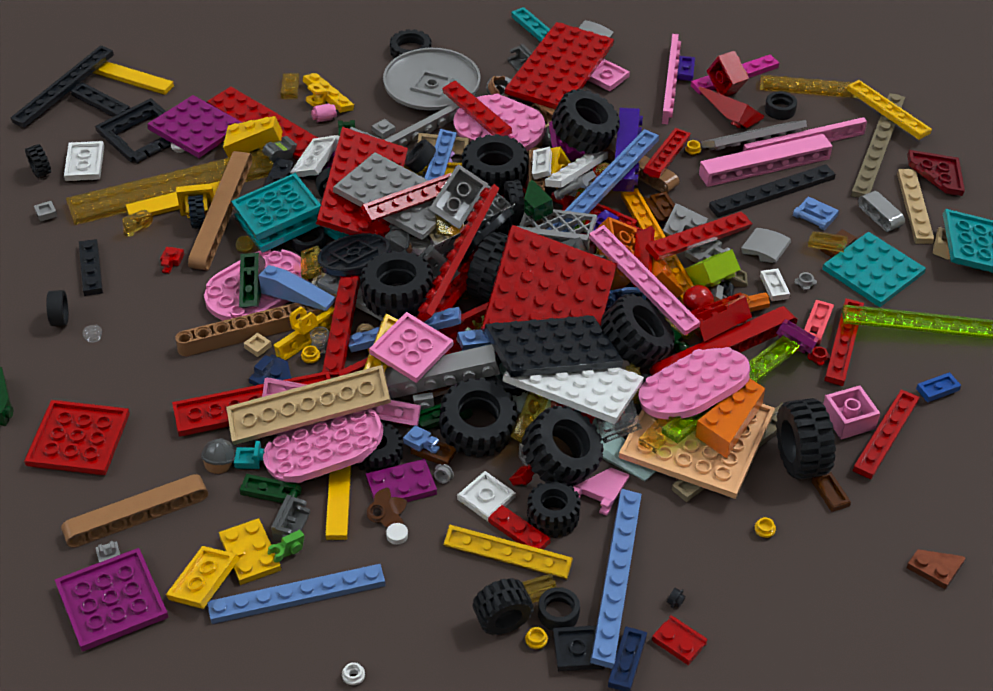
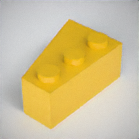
M276 116L249 120L238 124L234 123L228 125L223 148L230 160L233 151L250 153V151L258 148L263 150V147L269 142L281 141L283 131Z

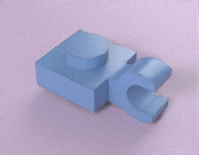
M416 425L403 437L404 444L418 451L425 448L435 454L440 449L436 445L439 439Z

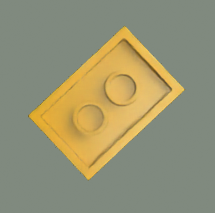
M259 518L219 532V537L225 551L235 553L239 558L233 570L240 585L281 571L280 563L274 562L276 554L268 555V547L271 543Z
M202 546L166 593V596L171 601L204 609L239 561L237 554Z

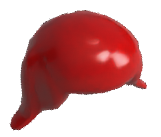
M694 285L688 288L683 295V303L690 311L714 302L712 292L703 285Z

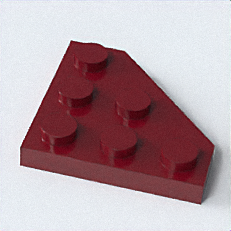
M915 150L908 151V164L912 169L944 193L963 196L965 189L959 158Z

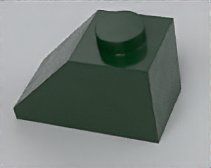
M533 180L529 181L524 197V212L534 221H537L553 213V201Z

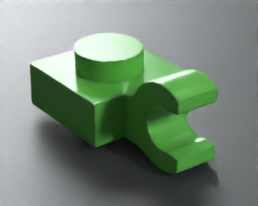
M301 530L282 537L280 543L268 547V555L277 553L274 556V562H280L283 556L285 558L291 554L298 553L302 550L305 535Z

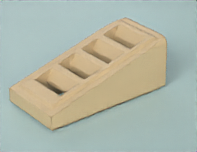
M938 227L933 254L948 260L950 259L946 231L944 228Z

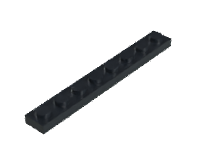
M100 45L10 117L12 123L22 128L28 126L113 57V50Z
M825 164L709 203V208L719 218L834 180L836 174Z

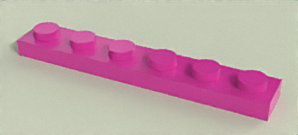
M767 55L743 63L742 66L747 71L748 77L751 78L779 68V62L773 56ZM709 75L691 81V87L699 95L702 94L698 89L699 86L711 91L716 90Z

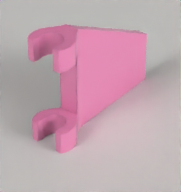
M609 468L573 487L574 491L578 492L579 498L583 494L600 501L602 508L599 513L607 516L630 475L614 468Z

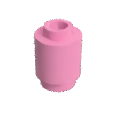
M334 104L314 106L313 110H311L312 119L319 123L333 120V118L337 117V112Z

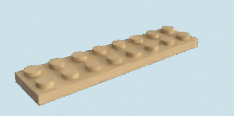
M383 366L368 368L228 406L227 414L231 440L234 445L385 405L391 403Z

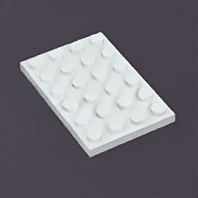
M621 368L510 377L506 371L503 376V382L612 424H616L644 377Z

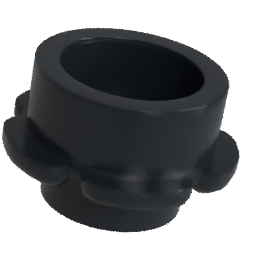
M676 587L673 589L667 599V603L672 608L682 605L686 597L683 595L684 590H679Z

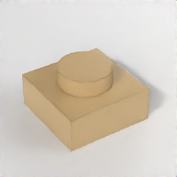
M256 333L244 342V348L257 357L272 347L271 341L259 333Z

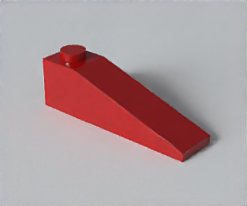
M701 86L698 88L727 119L732 121L731 125L740 128V126L748 128L764 118V115L748 104Z

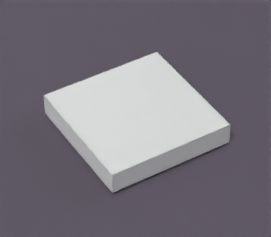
M484 471L457 495V500L488 521V517L501 505H508L516 497V492Z

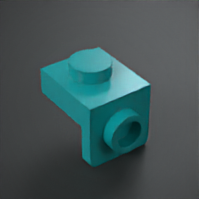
M260 441L255 442V448L237 447L234 460L235 468H260V462L264 461L263 454L265 453V449L261 448Z

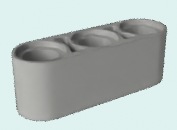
M873 191L859 197L858 203L860 208L885 231L889 232L905 224L903 214L879 192Z

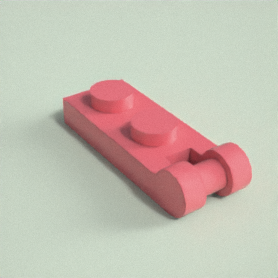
M820 300L815 301L804 329L819 338L816 343L819 345L834 304Z

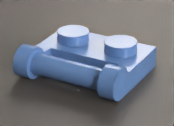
M807 197L799 207L795 208L793 217H800L825 231L836 219L839 210L816 199Z

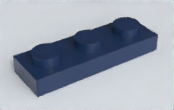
M625 627L608 681V687L621 691H631L647 638V632Z

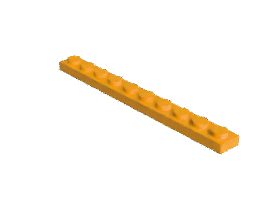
M638 188L634 189V192L621 191V198L634 219L638 220L637 226L641 229L652 226L655 230L654 238L656 240L666 237ZM677 255L666 257L665 260L682 290L685 292L688 288L693 287L694 284ZM683 293V294H682L681 296H679L678 298H679L680 302L684 305V303H683V295H684V293Z

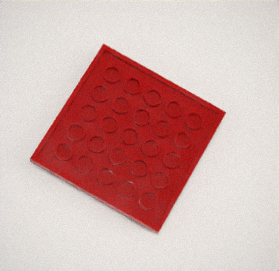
M512 225L508 233L481 330L484 331L485 324L495 322L504 323L530 321L533 319L582 317L586 315L594 316L601 326V318L605 312L617 263Z

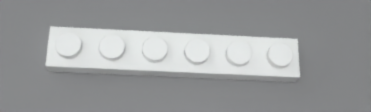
M608 152L584 154L581 158L576 159L573 163H569L568 166L561 168L560 171L553 173L545 179V186L562 188L608 159Z

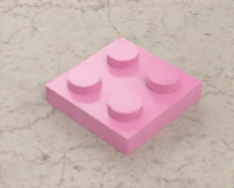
M604 59L588 81L611 91L626 80L630 72Z

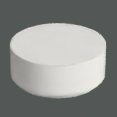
M394 523L387 528V540L390 543L399 545L407 540L408 530L405 525Z

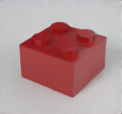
M735 50L718 56L707 69V73L717 93L724 96L737 93L749 79L747 71L744 70Z

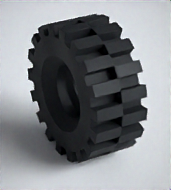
M382 423L383 436L379 444L385 447L375 449L363 462L356 463L355 465H359L360 470L366 469V473H370L371 471L394 467L395 464L399 465L401 463L400 459L402 460L403 458L401 433L399 434L398 429H393L392 425L388 424L386 427L385 423Z

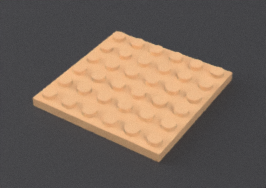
M717 404L697 415L682 419L680 416H669V419H660L647 414L642 409L619 452V458L736 499L774 415L775 408L762 404L727 459L695 437L698 420Z

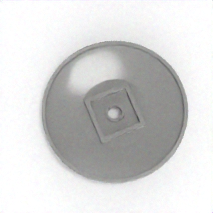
M422 48L406 52L393 59L387 65L383 75L384 88L395 101L407 107L420 110H442L454 104L443 93L442 88L455 80L472 95H475L478 91L481 80L480 71L470 58L456 51L443 48Z

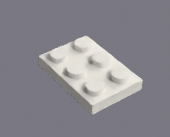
M334 135L312 139L290 171V174L296 173L298 177L318 175L336 150L339 136Z
M103 141L73 142L68 144L64 171L65 181L100 179L104 152Z

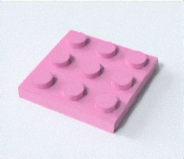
M406 312L369 348V354L417 383L453 346V340Z

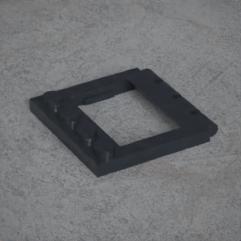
M151 98L95 126L96 131L128 161H134L136 164L147 159V156L151 157L160 152L161 148L164 150L171 146V142L161 137L133 151L120 136L116 135L153 115L159 117L166 112Z

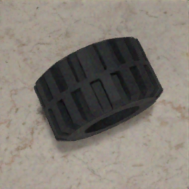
M550 480L545 481V484H537V488L534 487L528 496V523L548 537L552 535L553 538H558V535L563 537L566 536L567 532L571 533L574 527H577L580 516L581 500L578 492L574 491V487H568L567 483H559L556 480L554 482H550ZM548 507H557V508H560L561 510L552 511V510H548V509H546V508H548Z
M514 578L501 579L485 586L484 589L477 593L472 603L473 610L485 633H489V635L506 634L518 629L531 618L534 612V605L524 584L518 579L514 580Z

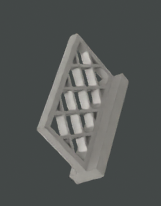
M553 209V213L541 218L545 223L537 225L535 223L537 221H534L524 212L520 226H517L558 242L580 237L589 251V233L594 231L597 215ZM551 215L555 216L556 218L548 220L546 217ZM572 218L573 220L566 223L564 219ZM584 220H590V221H591L590 223H588V224H586V225H584V224L582 223V221H584ZM560 221L562 225L555 228L553 224ZM575 224H578L580 226L575 230L571 228V226ZM549 226L551 230H546L544 228Z

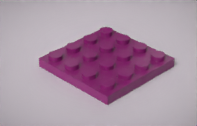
M192 95L149 122L147 128L200 158L225 141L228 125L243 122Z
M140 548L54 579L82 652L169 618Z

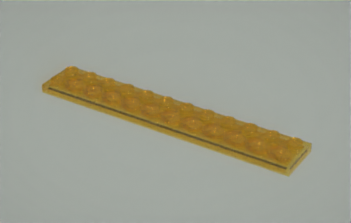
M263 149L250 152L252 154V165L245 182L269 175L275 162H272L262 153ZM231 157L68 197L66 201L74 225L127 212L126 204L176 192V187L221 181Z

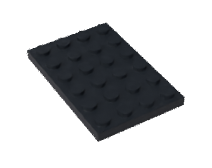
M586 315L582 317L533 319L530 321L485 324L484 331L510 377L620 368L623 364L622 358L607 335H604L603 329L594 316Z

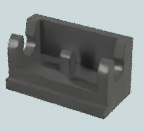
M520 44V46L509 51L510 53L516 52V54L508 57V62L519 71L532 52L524 44Z
M431 244L418 256L423 257L430 264L435 278L440 275L441 272L439 270L441 266L447 262ZM457 270L452 280L460 274Z
M287 494L271 526L273 540L281 542L282 537L298 530L302 531L310 515V509L301 507L306 506L307 502L305 500L291 497V495Z

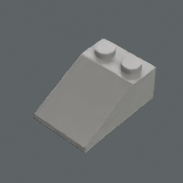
M458 164L429 210L457 229H460L472 211L474 204L479 200L480 193L488 184Z

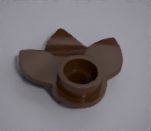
M389 488L381 489L375 494L374 502L368 506L367 517L371 522L382 523L386 528L394 523L404 524L399 515L406 508L407 500L400 497H391ZM375 510H380L381 515L375 516L373 512Z

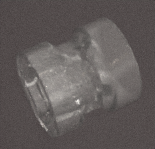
M321 326L315 327L310 332L311 345L315 346L320 353H325L329 330Z

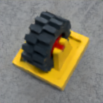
M212 183L176 187L181 216L187 215V218H190L192 228H200L214 198Z

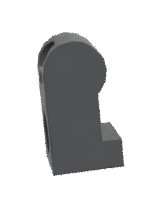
M284 136L281 141L267 143L263 147L262 153L272 162H275L277 157L291 159L297 144L288 136Z

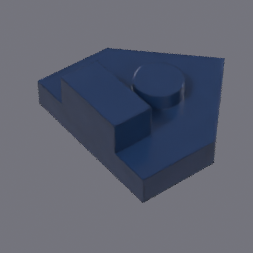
M273 354L270 356L265 355L254 366V373L249 378V383L254 386L264 384V380L267 377L279 380L291 379L288 361Z

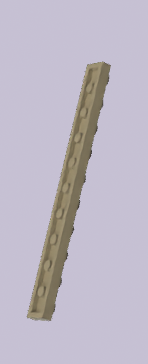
M889 93L887 98L900 108L903 107L904 96ZM882 114L851 194L853 197L859 198L872 191L896 126L894 122Z

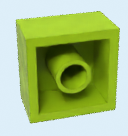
M731 249L706 258L685 268L694 285L712 287L721 283L724 279L727 280L736 276L735 272L741 270Z

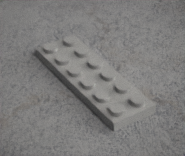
M806 120L791 121L701 141L702 148H709V150L724 149L728 146L741 145V143H751L760 139H769L773 136L786 135V133L802 131L801 128L807 127Z

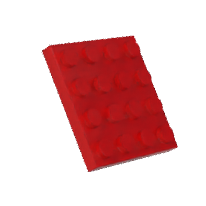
M51 400L24 460L25 465L106 475L129 418V409Z

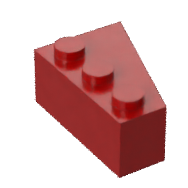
M741 292L690 311L700 321V326L694 330V333L704 342L752 318L746 296Z

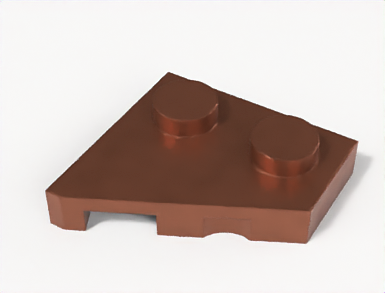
M918 549L908 562L906 568L946 590L963 565L965 557Z

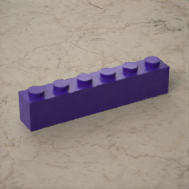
M619 109L620 127L617 132L615 159L642 132V127H639L643 123L640 109ZM639 162L613 187V191L634 192V185H638V175L635 173H639Z

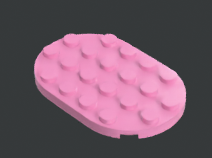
M499 94L477 97L478 100L512 127L513 133L508 136L510 139L514 138L518 143L520 142L527 151L535 147L543 139L546 132L545 120L538 110ZM461 108L455 113L454 126L456 133L460 137L469 138V142H471L472 140L475 141L477 137H485V135L490 134Z
M271 249L263 253L261 251L255 252L265 259V268L268 265L295 273L309 281L307 264L297 254L283 249L281 252L271 251ZM240 261L215 274L206 284L204 294L207 309L212 315L222 321L280 307L289 302L288 300L261 294L259 307L240 308Z
M729 347L706 350L697 349L692 354L679 359L653 376L646 378L638 394L640 405L647 414L660 419H669V416H680L682 419L697 415L745 386L750 378L749 361L743 354Z
M370 408L277 433V437L272 442H268L265 447V453L263 454L264 464L270 475L284 482L301 483L363 462L381 442L383 425L378 414Z

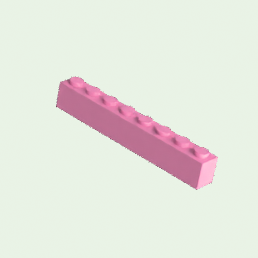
M824 134L708 159L700 162L699 175L706 186L710 187L828 160L831 156L832 144Z

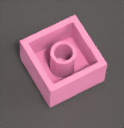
M861 385L825 395L823 405L826 407V412L829 413L833 429L840 439L876 429L880 412Z

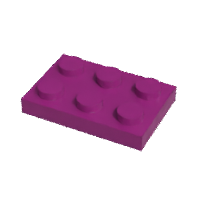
M425 459L366 473V480L373 500L375 494L384 488L390 489L391 497H400L407 500V502L437 495V488Z

